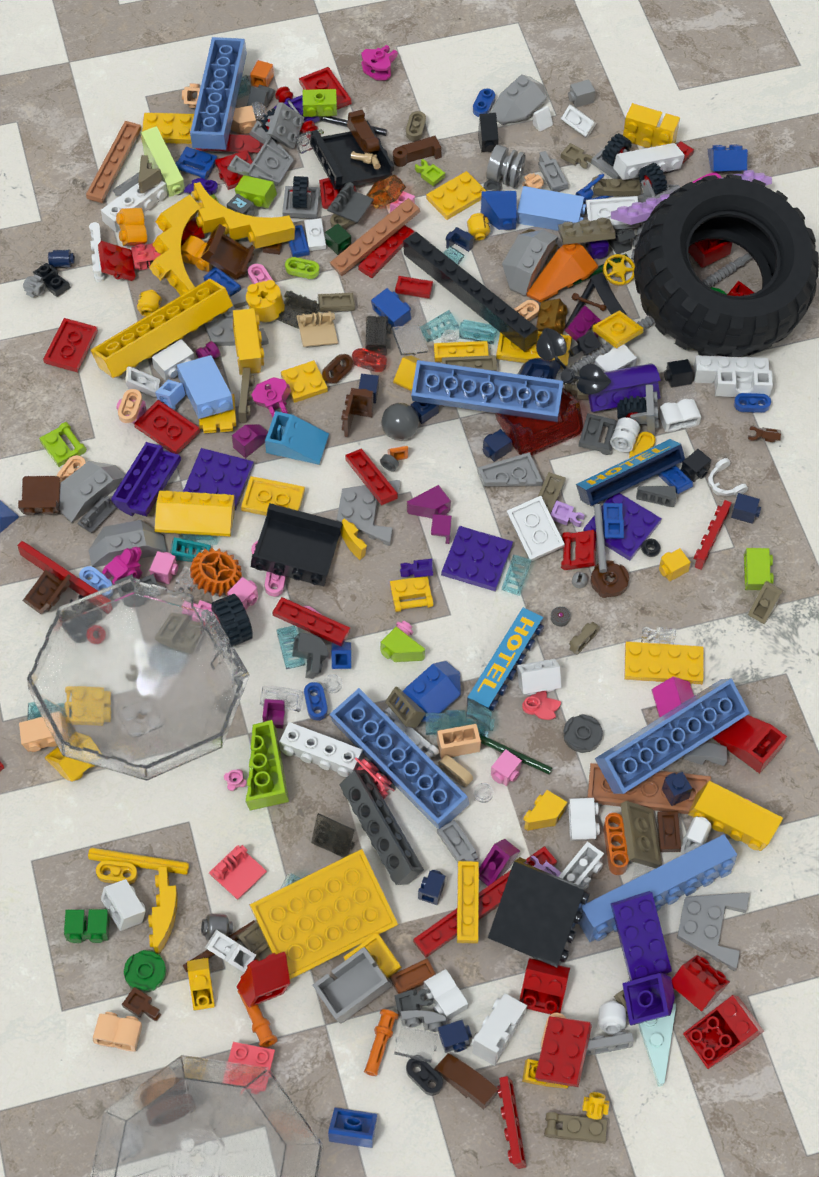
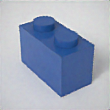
M388 288L371 300L373 310L395 332L412 319L410 306L406 302L403 303L399 296Z

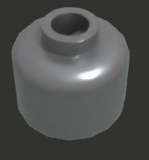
M208 914L205 919H202L201 934L205 936L206 940L209 941L216 930L227 937L229 934H232L233 923L229 921L226 914Z

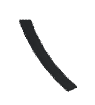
M600 273L592 276V282L610 314L612 315L620 310L627 315L613 294L604 274Z

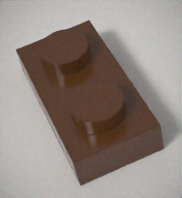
M658 811L657 823L660 852H681L678 811Z

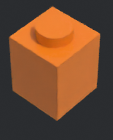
M258 60L250 73L251 86L258 87L263 85L268 87L274 77L273 64Z

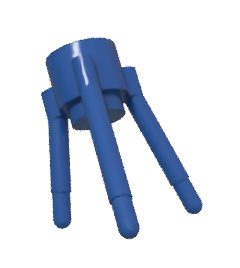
M599 174V177L594 181H591L584 188L576 192L577 196L584 197V203L586 200L613 197L599 196L592 198L594 193L591 187L605 176L604 174Z

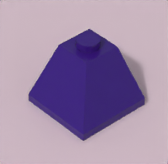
M658 973L622 983L631 1026L671 1015L675 995L670 976Z

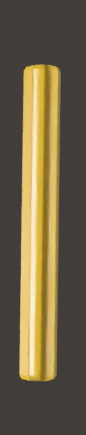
M90 848L88 852V858L95 861L127 862L135 867L158 870V867H167L168 872L184 875L189 871V863L98 848Z

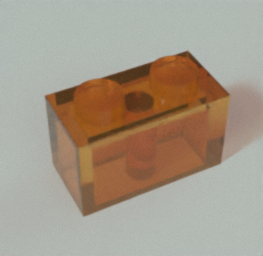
M392 175L374 183L366 196L374 199L371 204L378 209L397 201L406 186L400 178Z

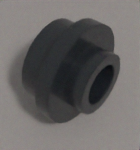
M652 538L644 541L641 547L643 554L648 557L657 556L661 549L658 541Z

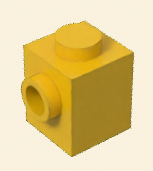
M679 548L671 553L667 552L661 557L659 571L670 582L687 573L691 562Z

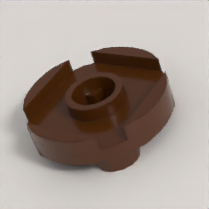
M607 560V572L601 573L599 572L598 563L592 571L590 582L592 588L602 598L616 597L625 592L629 581L627 569L621 564L618 565L614 561ZM607 576H609L610 578H614V580L612 582L606 581Z

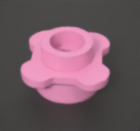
M240 769L231 770L224 775V780L227 781V788L230 791H234L238 787H245L247 784L243 778V771Z

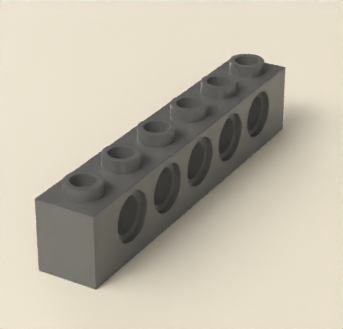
M354 770L339 784L343 795L348 799L354 814L357 815L362 824L363 830L370 838L372 846L379 854L381 862L388 870L391 880L395 885L410 884L424 869L370 774L366 770Z

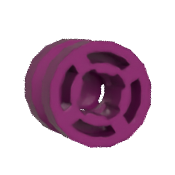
M212 341L206 343L205 347H200L195 351L198 359L210 355L213 359H217L221 356L218 347Z

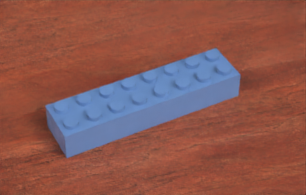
M212 37L190 131L192 148L226 150L247 55L245 39Z
M417 360L411 397L412 401L558 422L563 381Z
M732 678L720 679L602 753L595 760L613 794H624L750 714Z
M360 688L330 713L332 722L357 748L363 749V754L392 781L437 829L450 823L469 805L468 796Z
M725 834L586 903V905H582L580 912H583V916L579 925L589 942L594 940L600 941L611 931L617 932L611 903L651 891L658 911L661 909V906L667 903L668 905L675 903L680 896L684 894L686 896L691 895L697 890L696 888L702 885L706 887L712 884L714 879L728 876L732 872L737 853Z

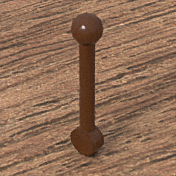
M573 293L571 297L574 301L580 300L600 308L601 311H605L607 308L604 304L600 305L579 297L577 293Z

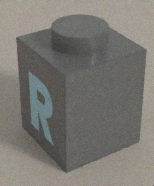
M236 194L227 203V208L249 216H254L255 214L254 203L239 194Z

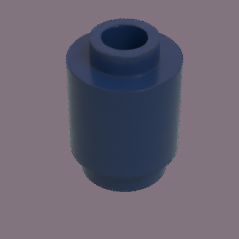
M70 249L53 250V252L48 253V262L54 268L71 267L75 263L74 253H71Z

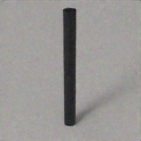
M322 116L321 121L348 127L347 120ZM371 126L374 128L375 134L387 135V129Z
M590 279L581 296L584 299L589 298L594 288L592 279ZM578 301L565 325V329L585 305V302Z

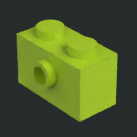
M336 89L302 90L303 117L337 116Z
M243 175L234 189L236 194L253 202L255 206L269 208L277 195L274 182Z
M746 548L743 554L745 590H761L766 581L773 584L774 575L770 573V566L773 565V555H770L769 548Z

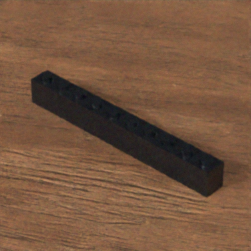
M415 232L403 240L404 255L521 350L525 352L537 343V327L419 233Z

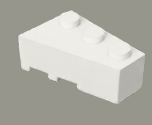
M504 993L501 999H496L492 1007V1013L490 1016L487 1015L481 1030L475 1035L471 1043L473 1045L472 1053L494 1066L527 1009V1005Z

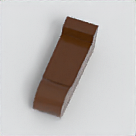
M364 111L349 112L347 126L364 153L379 151V140L374 136L365 120Z
M436 135L395 148L393 150L394 165L403 167L409 162L434 156L435 159L442 158L441 146Z

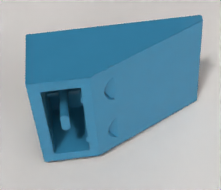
M275 411L265 439L266 453L319 465L329 433L294 415Z

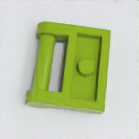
M68 422L62 423L57 429L39 438L41 444L58 467L64 465L70 457L81 456L87 450L84 444H81L70 430L71 426ZM65 434L75 449L71 451L60 436Z

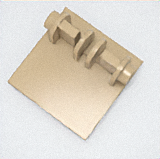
M328 311V313L318 312L317 314L307 315L303 313L296 316L303 347L338 344L333 322L335 320L334 313Z

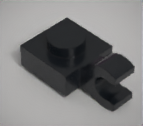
M592 330L576 340L578 345L568 352L571 357L581 351L584 355H587L599 348L601 344Z

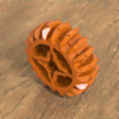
M213 548L209 551L204 549L192 561L190 578L193 579V584L198 585V590L204 589V594L210 592L213 596L217 593L220 597L223 593L228 595L227 592L241 579V566L238 565V560H233L234 554L229 556L227 551L221 552L220 548L217 551Z

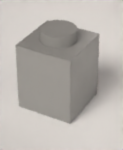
M589 79L570 85V92H568L569 100L573 102L576 108L594 103L595 89Z

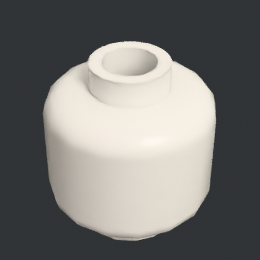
M608 1001L601 1005L598 1017L599 1027L608 1034L622 1031L626 1026V1008L616 1001Z

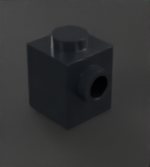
M688 359L667 362L664 378L669 382L671 388L692 384L693 369Z
M697 449L683 460L681 471L691 481L695 482L699 478L702 479L706 476L710 468L711 459Z

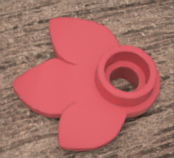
M540 691L527 697L522 704V709L525 713L535 714L540 719L552 720L556 718L554 712L559 709L561 701L547 698V692Z

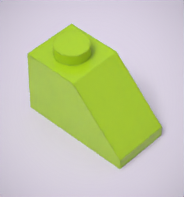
M397 627L380 642L382 655L394 662L423 661L425 659V648Z

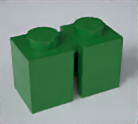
M89 909L87 931L85 910H65L64 936L66 941L81 943L85 939H89L92 943H102L109 940L110 916L108 909Z

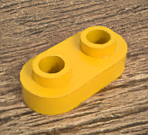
M104 860L96 867L98 879L105 883L114 884L126 879L130 885L136 881L138 876L136 867L127 862ZM110 871V874L104 875V872ZM126 873L131 874L128 878H125L124 875Z

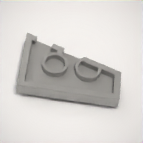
M530 452L481 466L477 469L483 486L543 485Z

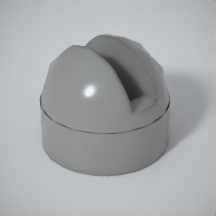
M583 572L575 573L572 577L573 586L579 589L584 588L588 580L586 574ZM579 577H582L581 582H577Z

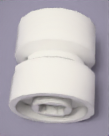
M626 417L618 420L610 440V444L615 450L624 453L632 451L640 431L638 422Z

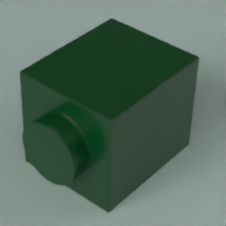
M336 224L325 232V243L339 255L352 244L351 235L339 224Z

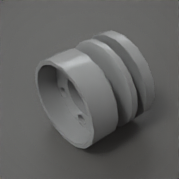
M496 145L488 163L486 178L499 182L503 176L504 185H508L510 182L511 187H516L524 171L526 154L524 152H519L518 154L517 150H513L509 156V148Z

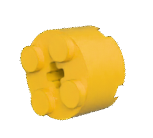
M273 280L262 281L248 286L246 301L249 309L254 308L255 315H259L260 322L276 320L285 309L279 286Z

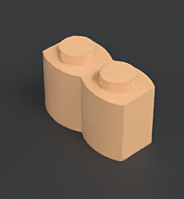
M113 1012L99 1014L93 1034V1042L101 1046L136 1051L142 1024L138 1021V1018L133 1016L119 1018Z

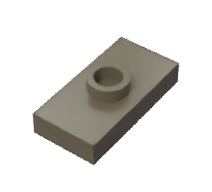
M353 293L318 294L319 312L355 311Z

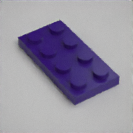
M648 891L611 903L630 981L658 973L666 974L672 972L652 892Z

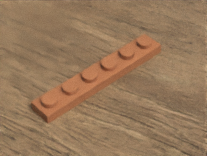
M129 121L124 122L86 193L87 199L103 203L141 131L140 124Z
M409 198L406 199L330 262L331 267L343 276L419 214L420 208Z

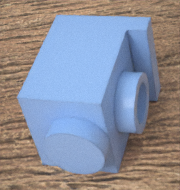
M167 380L155 392L157 400H160L173 410L176 409L175 405L186 395L183 384L172 380Z

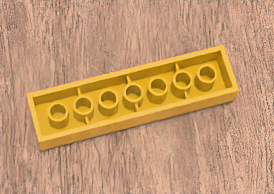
M208 279L90 351L102 371L112 378L119 377L127 370L128 366L136 367L139 362L151 358L154 353L166 349L169 344L182 339L187 333L197 330L202 324L208 323L217 315L227 312L233 304L226 288L212 279Z

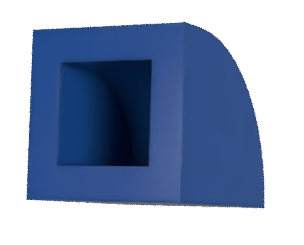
M344 642L342 647L332 643V669H351V642Z

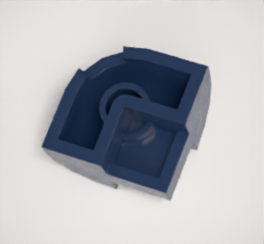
M533 358L522 365L518 374L555 379L561 366L556 360L547 361L542 358Z

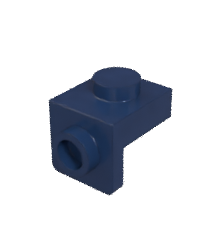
M456 227L446 236V248L450 249L456 244L469 252L473 248L474 236Z

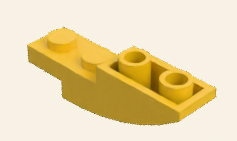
M158 867L159 875H155L156 888L159 887L160 894H156L157 907H152V915H148L149 928L153 927V934L149 935L150 947H154V951L157 954L161 953L171 935L178 905L176 885L169 886L167 867Z

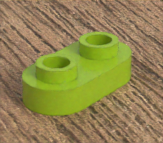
M291 257L285 262V270L290 275L307 279H314L319 275V265L315 261Z

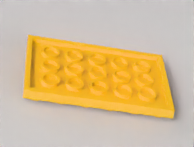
M363 849L249 904L271 953L285 952L290 979L365 942L377 932L381 934L398 925Z

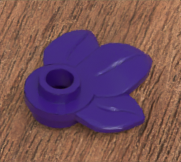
M197 178L192 180V184L187 185L184 189V193H191L194 191V183L200 182L209 195H213L217 192L218 184L213 180Z

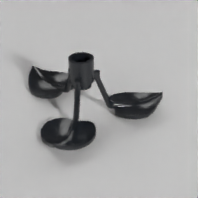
M545 328L537 341V353L542 359L547 361L555 358L564 370L561 373L563 385L565 383L573 384L579 380L577 383L578 390L587 395L598 393L610 385L611 380L595 364L583 366L579 371V376L576 370L568 369L558 358V356L566 353L567 344L565 339L553 329Z

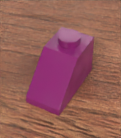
M246 424L232 435L233 448L246 459L265 443L268 431L260 424Z
M439 485L407 501L408 514L431 519L433 514L446 515L451 507V500Z
M506 839L495 843L479 867V880L489 886L499 879L511 867L520 850Z

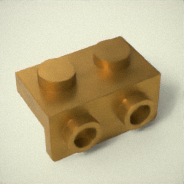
M560 298L541 302L536 325L538 331L543 332L545 328H550L563 335L568 308Z

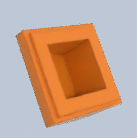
M408 446L388 449V455L393 456L396 460L407 459Z

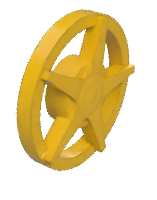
M615 254L608 257L605 261L603 274L610 283L623 286L633 280L635 265L629 257ZM614 258L622 259L621 262L618 263L611 261ZM624 260H626L632 268L626 267L624 264ZM607 263L613 267L612 272L609 274L606 271ZM632 272L631 278L625 281V273ZM613 275L620 277L622 282L615 281L610 277Z

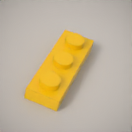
M487 341L434 343L435 362H442L444 357L489 356Z

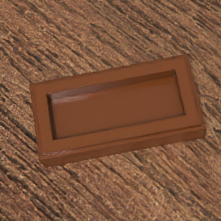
M428 958L391 975L390 980L397 993L400 994L424 985V981L436 975Z

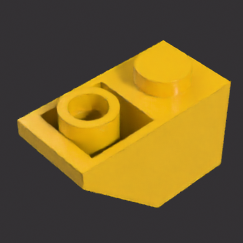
M546 790L543 795L540 794L537 797L534 809L532 811L528 810L523 819L525 821L524 829L529 831L556 826L565 813L568 802Z
M208 958L187 961L193 1010L214 1008Z

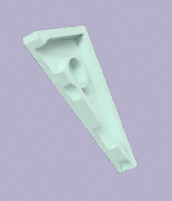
M675 1003L673 1004L670 1016L638 1024L658 1087L663 1086L665 1083L676 1011Z

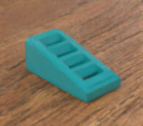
M174 537L170 553L176 557V561L192 562L200 550L206 549L209 551L211 545ZM193 549H196L195 555L192 554Z

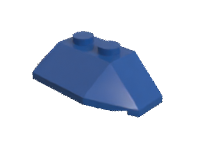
M447 661L433 663L403 690L426 713L421 722L433 721L461 696L460 672Z

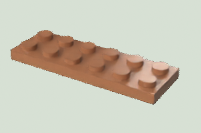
M591 763L587 798H594V803L621 807V803L629 801L651 808L654 811H678L681 814H688L696 794L708 781H711V776L684 773L692 787L690 798L671 806L662 791L664 779L669 774L676 772L659 771L626 793L613 794L598 764Z

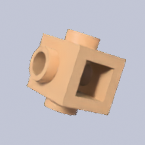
M190 83V86H186L182 90V100H184V104H189L190 108H196L200 84ZM194 92L197 93V99L193 97Z

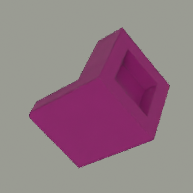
M433 514L431 535L445 536L446 544L450 542L452 516Z
M265 699L262 715L263 722L272 720L275 728L283 729L285 701Z

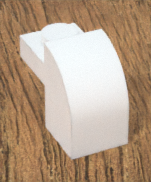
M218 930L214 932L205 946L206 949L244 973L247 965L256 956V954Z

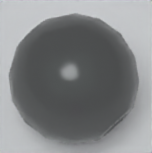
M406 403L390 405L385 409L381 420V425L386 435L394 440L401 441L412 437L416 433L419 423L417 412Z

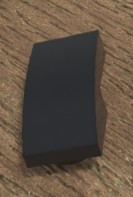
M48 263L33 271L34 275L42 277L45 287L56 297L71 288L69 282L59 276L57 270Z

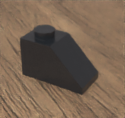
M496 112L479 114L478 140L481 153L492 152L494 147L498 145Z

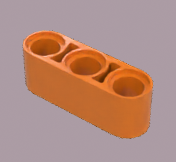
M610 813L606 816L603 827L608 866L612 874L622 875L626 872L629 863L623 818L618 813ZM609 823H615L618 827H611ZM615 841V842L620 843L621 845H620V846H614V845L612 844V842ZM619 860L623 865H617L614 861Z

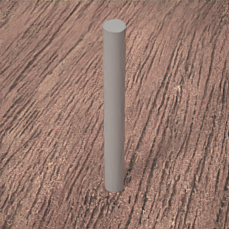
M595 504L594 514L599 572L605 573L607 572L602 507L601 504Z

